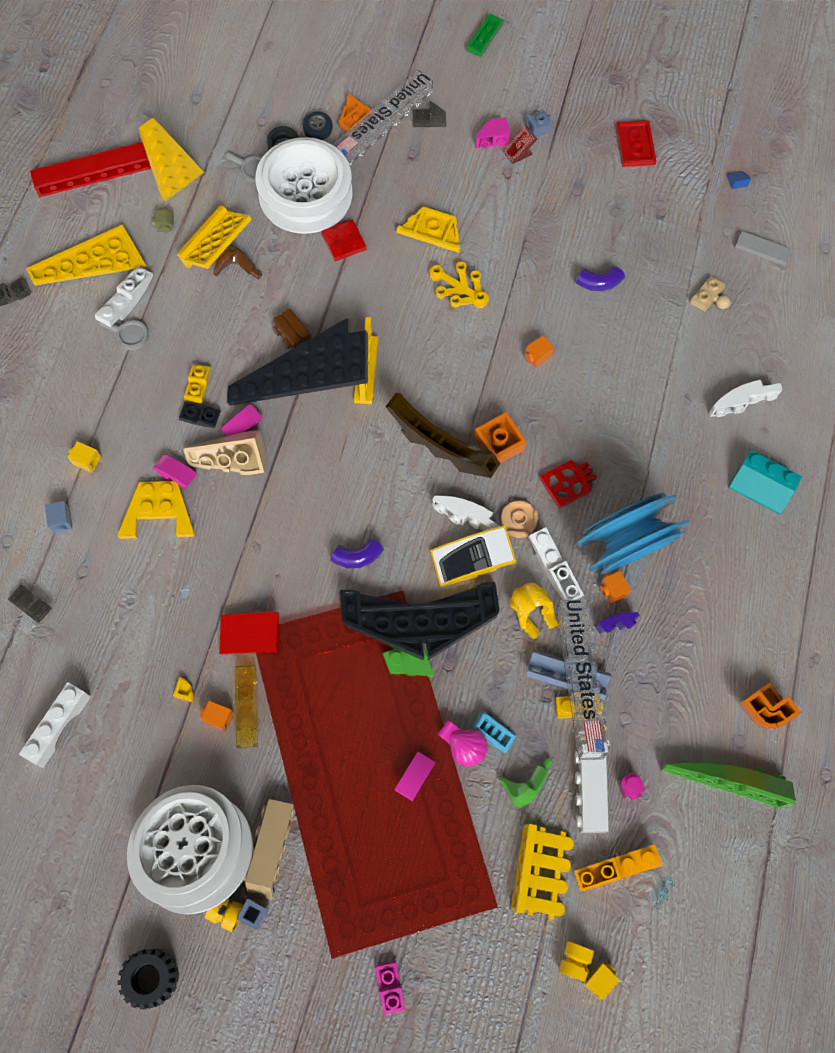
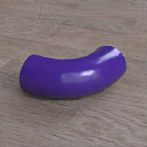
M617 266L611 267L602 274L593 273L585 268L578 276L576 284L590 291L602 292L613 289L624 280L625 274Z
M368 539L358 549H348L339 545L333 552L330 561L347 569L362 568L372 564L381 555L384 548L373 539Z

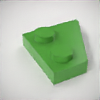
M397 649L383 653L390 674L434 677V672L427 659L425 650L424 661Z

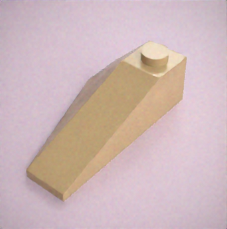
M260 430L242 432L183 448L188 466L214 468L223 470V472L233 471L239 472L241 475L265 472V446Z

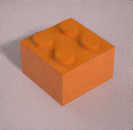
M507 412L479 426L474 431L473 439L479 448L492 451L500 463L525 450L527 441Z

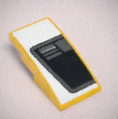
M505 525L473 534L430 550L440 587L477 578L478 575L496 571L497 568L516 564Z

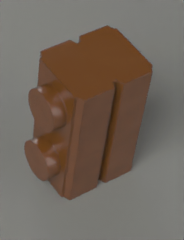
M287 309L282 314L273 318L272 329L277 336L283 338V344L287 349H294L302 342L311 339V334L291 309Z

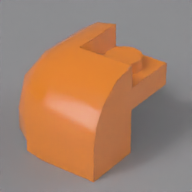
M771 682L739 703L749 718L759 727L765 729L779 728L802 713L789 696L782 698Z

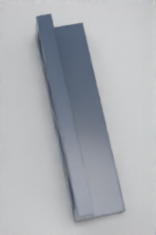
M533 649L526 676L578 693L591 692L595 694L592 697L605 700L606 688L611 673L592 668L591 672L588 673L589 667L586 666L585 673L580 674L576 669L577 663ZM582 664L579 665V670H580V671L583 670V665H582ZM587 674L592 676L589 680L587 678L578 680V676H587ZM583 681L585 684L586 681L589 682L591 685L590 690L580 691L579 682Z

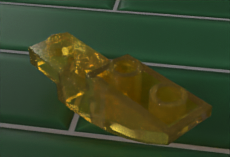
M256 665L235 666L236 747H258L259 715Z

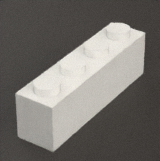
M581 745L578 751H575V763H578L575 783L579 784V793H576V806H579V814L576 815V826L580 827L581 833L609 832L606 746H604L605 752H588L587 745Z

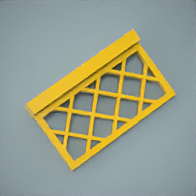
M219 206L179 250L177 256L188 268L195 265L208 269L252 220L251 217L245 214L229 212L224 206Z
M366 317L365 330L368 333V383L355 385L354 403L372 404L378 336H372L371 317Z

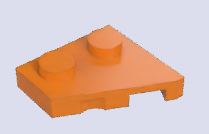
M349 94L346 106L343 108V114L339 119V127L349 135H352L353 132L357 131L360 126L364 125L373 116V111Z

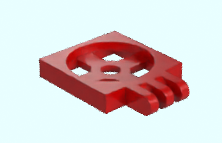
M570 460L540 476V481L559 509L592 491L588 483L597 479L596 474L588 476L593 472L592 468L584 470L589 466L588 462L576 466L573 460ZM569 469L575 475L567 478L563 475L562 471ZM555 475L558 484L551 488L550 478ZM562 482H568L569 487H563ZM580 482L582 489L576 494L572 487ZM565 492L569 498H562L556 494Z

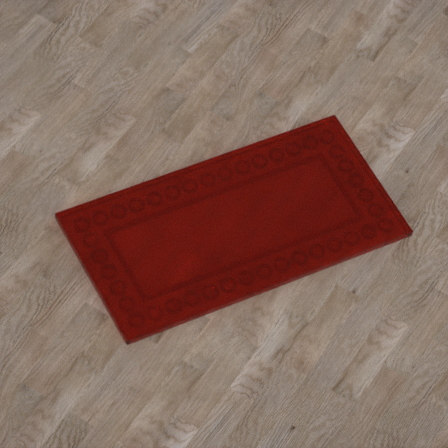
M403 590L379 597L407 603ZM340 608L279 624V652L256 653L332 959L498 907L450 745L438 735V732L444 725L430 678L422 675L390 674L383 653L395 648L346 628L341 621ZM417 752H420L436 763L414 800L411 801L396 792L395 788Z

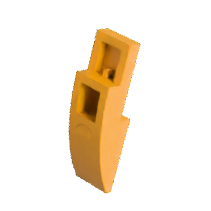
M654 844L575 870L574 873L580 891L583 892L663 866Z

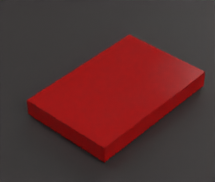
M650 121L617 122L616 131L622 167L656 165L657 160Z
M279 612L221 615L219 654L279 652Z

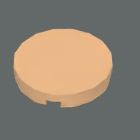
M521 500L513 501L502 510L500 516L501 526H506L508 535L515 538H525L536 529L538 513L528 502Z

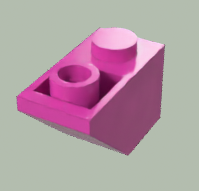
M506 117L489 119L476 135V149L509 144L510 132Z

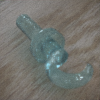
M670 879L663 881V891L660 890L658 892L659 898L654 905V908L659 910L664 899L667 900L669 898V890L666 888L665 883L669 882L672 884V887L675 886L674 882Z

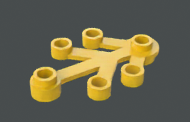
M458 262L456 264V272L459 274L460 282L446 274L440 265L431 267L430 278L433 281H440L442 279L454 287L448 289L443 286L437 287L436 296L442 299L445 296H452L450 305L454 308L467 304L483 308L488 304L489 296L486 292L482 291L480 284L481 273L474 270L470 274V280L474 284V290H472L467 282L466 263ZM466 294L469 297L460 298L458 295Z

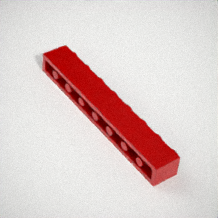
M138 142L30 170L34 188L40 198L151 169L143 142Z

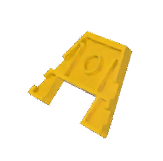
M175 481L139 482L118 532L119 539L137 538L138 519L177 518V537L195 536L179 485Z

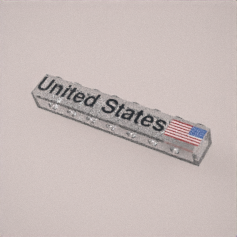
M420 70L416 71L333 144L346 157L350 167L370 147H373L380 138L386 136L389 130L396 127L404 117H407L415 107L420 106L424 99L432 95L433 80Z
M583 599L560 600L556 612L578 760H602L610 751V742L606 739L605 735L607 724L606 720L602 717L603 701L599 699L600 682L596 680L597 664L593 661L592 656L594 654V645L590 643L589 638L591 627L587 625L588 609L584 607Z

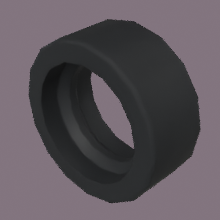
M288 126L275 127L267 135L268 150L274 147V142L278 139L299 138L297 132Z

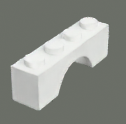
M67 682L19 755L44 768L55 752V745L61 731L73 717L81 713L91 697Z

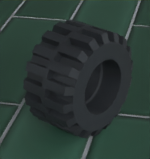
M145 949L137 951V953L130 955L127 961H124L122 964L124 967L122 970H119L118 974L121 978L117 980V983L121 985L119 993L125 996L123 1000L126 1003H131L133 1008L138 1007L145 1010L159 1006L166 1000H169L172 992H175L177 988L175 984L179 977H176L178 967H175V960L169 957L170 954L162 952L160 949ZM147 964L155 966L160 975L158 987L150 993L144 992L139 987L137 981L140 969Z

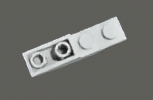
M137 266L116 287L117 293L95 314L96 320L109 327L118 319L123 321L144 294L153 277V273Z
M761 380L741 385L719 399L709 412V416L722 417L733 412L734 414L744 412L749 404H755L761 400L772 401L783 390L781 383L763 386Z
M434 496L432 505L434 509L441 514L444 513L449 516V519L455 524L464 526L469 521L472 527L482 531L501 527L492 521L493 512L474 502L451 496Z
M545 527L529 535L528 538L536 552L535 556L565 604L567 605L568 601H575L584 596L566 561H563L547 528Z

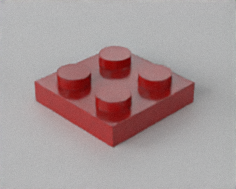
M353 219L321 231V235L335 262L367 250V246Z

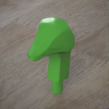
M546 758L541 766L537 765L532 778L525 783H516L504 777L499 779V782L507 791L511 802L517 808L528 805L537 797L548 776L547 770L552 765V760Z

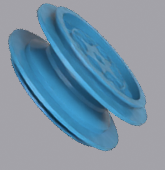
M659 493L647 497L605 517L583 531L582 535L585 537L578 541V547L587 546L598 541H606V551L599 559L600 561L589 568L590 571L593 572L604 568L601 571L602 574L611 572L643 558L685 535V531H680L691 524L690 520L679 523L662 522L661 519L656 517L661 510L678 499L677 495L665 497V493Z

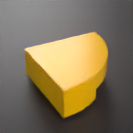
M179 677L173 697L193 703L194 691L192 686L184 678Z

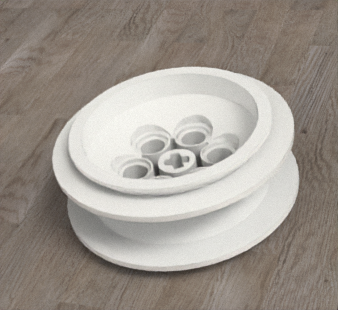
M315 138L286 140L271 148L258 164L255 182L261 209L273 224L286 231L302 234L320 232L338 223L345 216L351 205L353 193L350 165L343 153L330 143Z
M187 785L172 789L156 798L142 812L132 829L127 847V865L130 877L135 887L143 896L171 912L197 914L208 911L229 898L243 881L252 858L253 839L251 829L242 811L220 792L201 785ZM184 822V826L179 829L180 825ZM204 825L202 831L198 832L199 828ZM169 840L167 846L164 847L165 842ZM209 845L208 850L203 853L204 848ZM174 860L172 866L168 868L169 863ZM194 862L192 869L188 871L190 864Z

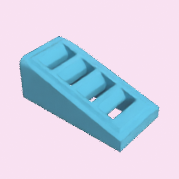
M485 712L480 713L470 729L481 731L487 742L503 753L508 751L516 738V735ZM483 721H485L486 724L484 725V727H483L482 730H481V729H480V726H481V724L483 723ZM490 726H493V729L488 735L486 733ZM499 730L500 733L497 736L496 740L493 739L494 735ZM503 736H508L504 743L501 745L500 741L502 740Z

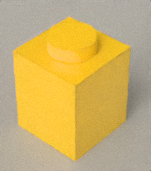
M78 441L68 452V459L73 465L93 473L102 458L96 449Z
M599 963L587 977L586 983L583 982V984L599 1000L603 1001L620 979L615 976L618 972L610 964L604 965Z

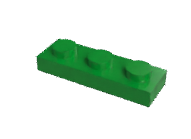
M489 13L467 45V51L481 57L502 27L504 20Z

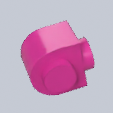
M629 773L619 781V789L623 799L627 797L630 800L642 797L641 793L646 791L642 779L635 773Z

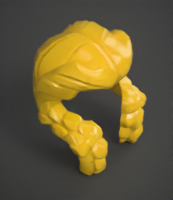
M526 583L514 590L512 597L509 599L510 607L517 612L520 628L524 629L532 639L540 635L538 628L528 618L529 613L535 607L543 606L541 613L549 629H554L558 626L554 615L553 601L550 600L544 587L536 583Z

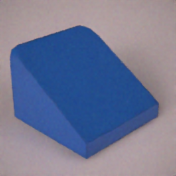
M744 171L727 174L732 189L748 187L751 181L750 176Z

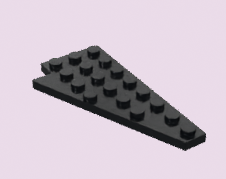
M349 318L342 320L229 385L227 403L232 406L368 383L367 331L351 333V321Z

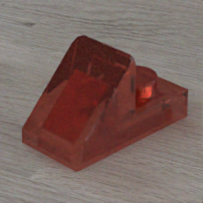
M524 126L503 152L509 161L514 164L533 154L529 148L536 142L537 138L529 127Z

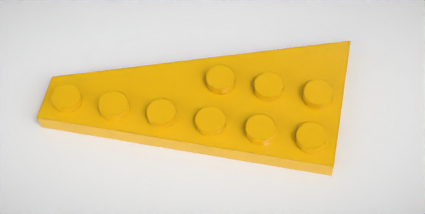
M151 118L138 128L160 196L164 201L173 197L178 191L187 187L189 183L204 173L154 118Z
M122 224L26 268L36 286L133 270L137 266L145 268L146 265Z

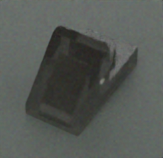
M430 101L429 109H413V127H446V111Z

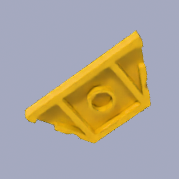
M423 206L415 215L408 218V222L403 226L399 225L397 227L398 234L457 253L460 252L455 216Z

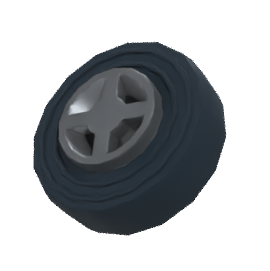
M315 111L309 113L303 120V130L308 138L324 140L332 133L333 123L326 113Z

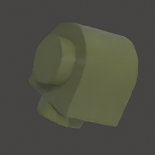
M155 210V217H152V227L156 228L157 232L168 233L174 228V214L168 210Z

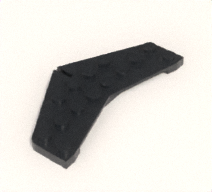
M485 582L476 585L475 588L429 603L409 604L360 594V591L350 589L339 591L341 621L346 628L423 661V643H426L427 659L429 660L496 619L500 610L496 582Z

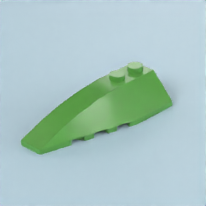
M695 762L665 764L661 767L663 772L780 809L795 805L796 802L793 782L787 781L786 777L782 775H768L763 769L753 768L752 770L726 764Z

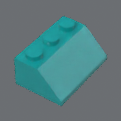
M750 450L740 465L729 489L780 515L794 494L802 476Z

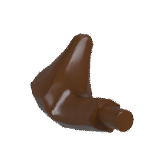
M228 246L216 260L215 276H218L225 267L232 263L238 264L248 275L251 274L258 280L262 276L255 269L253 263L240 250Z

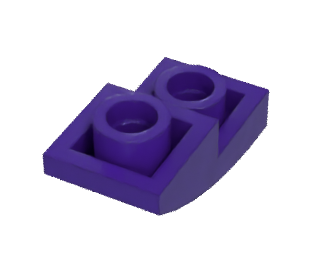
M627 612L611 616L599 622L596 629L599 634L604 631L609 633L616 627L620 630L625 627L630 629L637 624L636 620L640 614L638 612Z

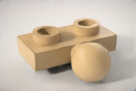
M710 276L691 299L690 304L705 312L713 302H716L719 309L728 308L731 303L730 298L726 295L719 296L725 289L726 284Z

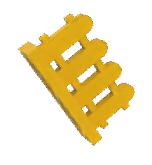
M525 824L522 831L511 912L525 914V910H527V915L533 916L534 912L548 914L547 919L554 920L555 916H562L565 913V907L562 903L557 902L558 894L566 893L568 890L567 883L560 880L561 872L569 871L571 868L570 861L563 858L564 850H571L574 842L571 838L566 837V832L560 831L559 835L546 833V828L539 827V831H537V825ZM543 846L556 848V857L542 854ZM540 867L554 870L553 879L539 876ZM537 889L551 892L550 901L536 898Z

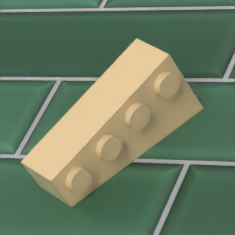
M269 799L267 806H263L261 813L263 822L261 826L258 825L255 834L257 843L256 846H253L251 864L243 879L246 883L248 895L273 900L275 892H273L272 884L273 881H278L280 864L278 862L284 856L286 845L284 840L288 839L294 815V804Z

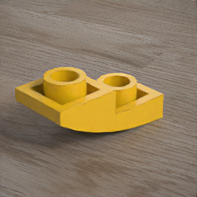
M197 364L192 365L188 376L189 383L184 394L185 401L203 403L209 383L211 367Z

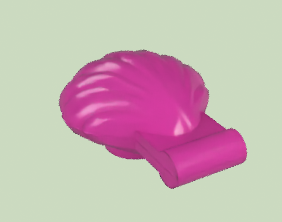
M448 720L438 732V735L451 745L452 756L456 763L470 767L476 766L484 760L488 747L487 739L481 731L475 729L461 730Z

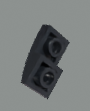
M185 401L179 420L198 426L215 428L221 410L206 405L200 407Z

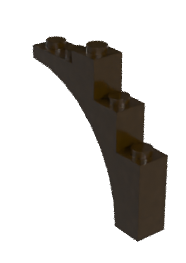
M395 393L385 406L402 427L401 432L410 443L425 445L434 457L450 460L459 472L491 478L501 464L492 451L467 444L434 425L420 414L401 393Z

